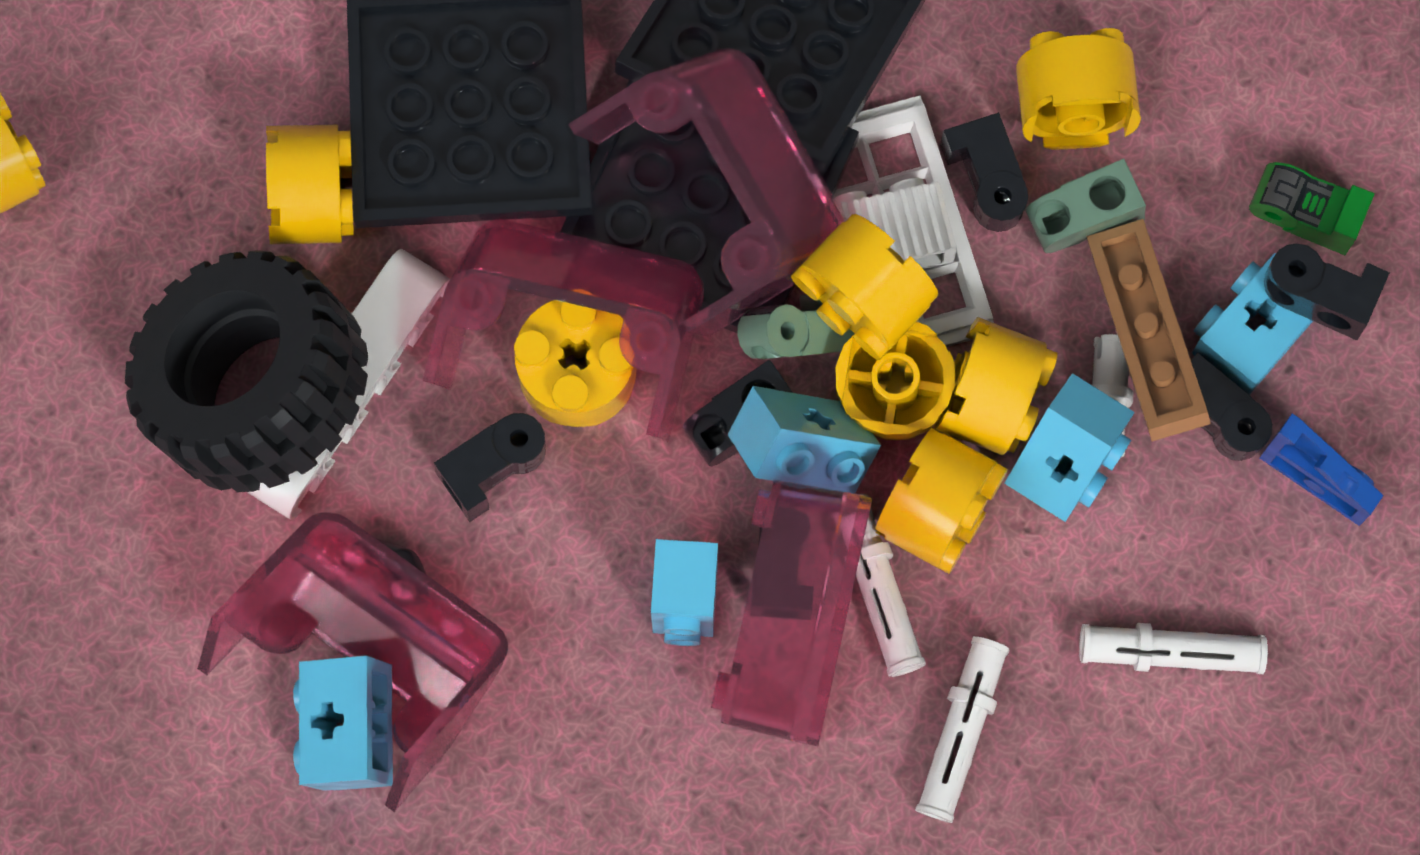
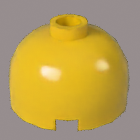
M917 321L881 360H876L869 355L852 336L844 344L835 367L837 396L846 415L863 429L885 440L911 439L929 431L948 410L956 387L955 362L950 351L948 352L945 344L929 326Z

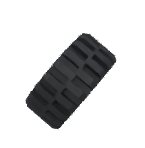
M255 250L249 251L247 258L241 252L220 255L219 262L213 265L209 261H204L190 269L191 276L182 282L175 279L163 290L167 295L157 306L153 303L143 315V320L146 322L141 332H134L129 346V352L134 357L133 361H126L125 384L130 388L126 392L130 414L136 418L138 429L150 442L194 479H200L209 487L221 491L232 488L236 492H254L260 490V483H264L268 488L290 481L289 474L295 471L305 474L318 465L315 458L325 449L332 452L342 440L338 434L344 425L349 424L352 426L360 408L355 401L357 395L364 396L368 374L361 368L367 366L368 363L367 345L361 338V328L355 317L310 270H306L298 261L286 255L275 256L270 251ZM280 338L276 356L264 377L251 390L239 398L215 406L220 382L233 362L251 347L269 339Z

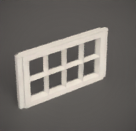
M921 96L861 111L851 128L859 131V139L855 148L858 147L868 181L837 189L833 199L841 194L853 191H864L866 195L884 194L883 190L889 189L891 185L910 178L925 179L927 184L933 181L940 183L957 249L953 263L923 270L930 279L955 272L966 307L925 319L922 315L917 322L929 326L946 347L970 341L971 339L966 338V335L974 320L980 317L993 322V315ZM911 133L921 166L879 178L869 144ZM821 224L818 231L820 243L826 239L823 224Z

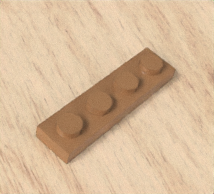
M1144 219L1086 236L1151 441L1153 442L1211 424Z

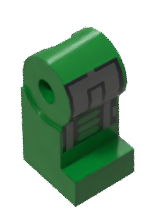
M1273 162L1266 165L1249 205V210L1254 216L1280 226L1286 232L1345 256L1357 239L1375 193L1352 185L1348 190L1311 176L1296 166Z

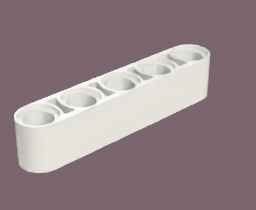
M403 249L397 250L391 256L352 313L361 328V338L367 345L368 363L367 366L361 368L368 374L364 396L357 395L355 401L360 408L352 426L345 424L338 434L342 438L341 442L343 441L348 444L369 413L364 408L374 393L381 395L401 365L397 359L407 345L412 347L415 345L434 317L429 312L440 296L446 299L452 287V279ZM340 443L332 452L325 449L315 458L318 465L305 474L295 471L289 474L290 481L272 488H268L264 483H260V490L247 493L288 519H295L302 511L298 508V505L307 492L311 491L314 493L335 463V460L331 457Z

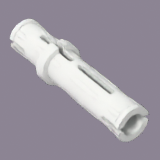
M854 495L836 502L831 507L848 551L844 561L847 570L855 572L870 621L887 666L888 676L904 675L925 666L926 662L921 655L889 559L893 557L890 544L882 542L881 536L875 533L877 531L875 530L876 522L869 504L868 495Z
M1137 623L1135 629L1082 624L1080 632L1079 657L1081 663L1133 665L1135 671L1148 672L1150 666L1199 670L1256 672V674H1264L1267 665L1268 644L1265 635L1245 636L1207 632L1152 630L1150 623Z
M976 636L972 638V646L958 686L950 688L947 699L952 704L934 753L920 802L915 811L948 823L953 822V814L968 770L972 764V758L987 714H994L997 701L992 698L1005 657L1009 653L1007 646ZM982 676L968 722L964 723L963 719L977 677ZM962 736L949 780L944 784L942 782L957 737Z

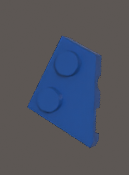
M1293 413L1259 458L1359 526L1372 514L1384 496L1374 487L1373 480L1366 473L1351 466Z

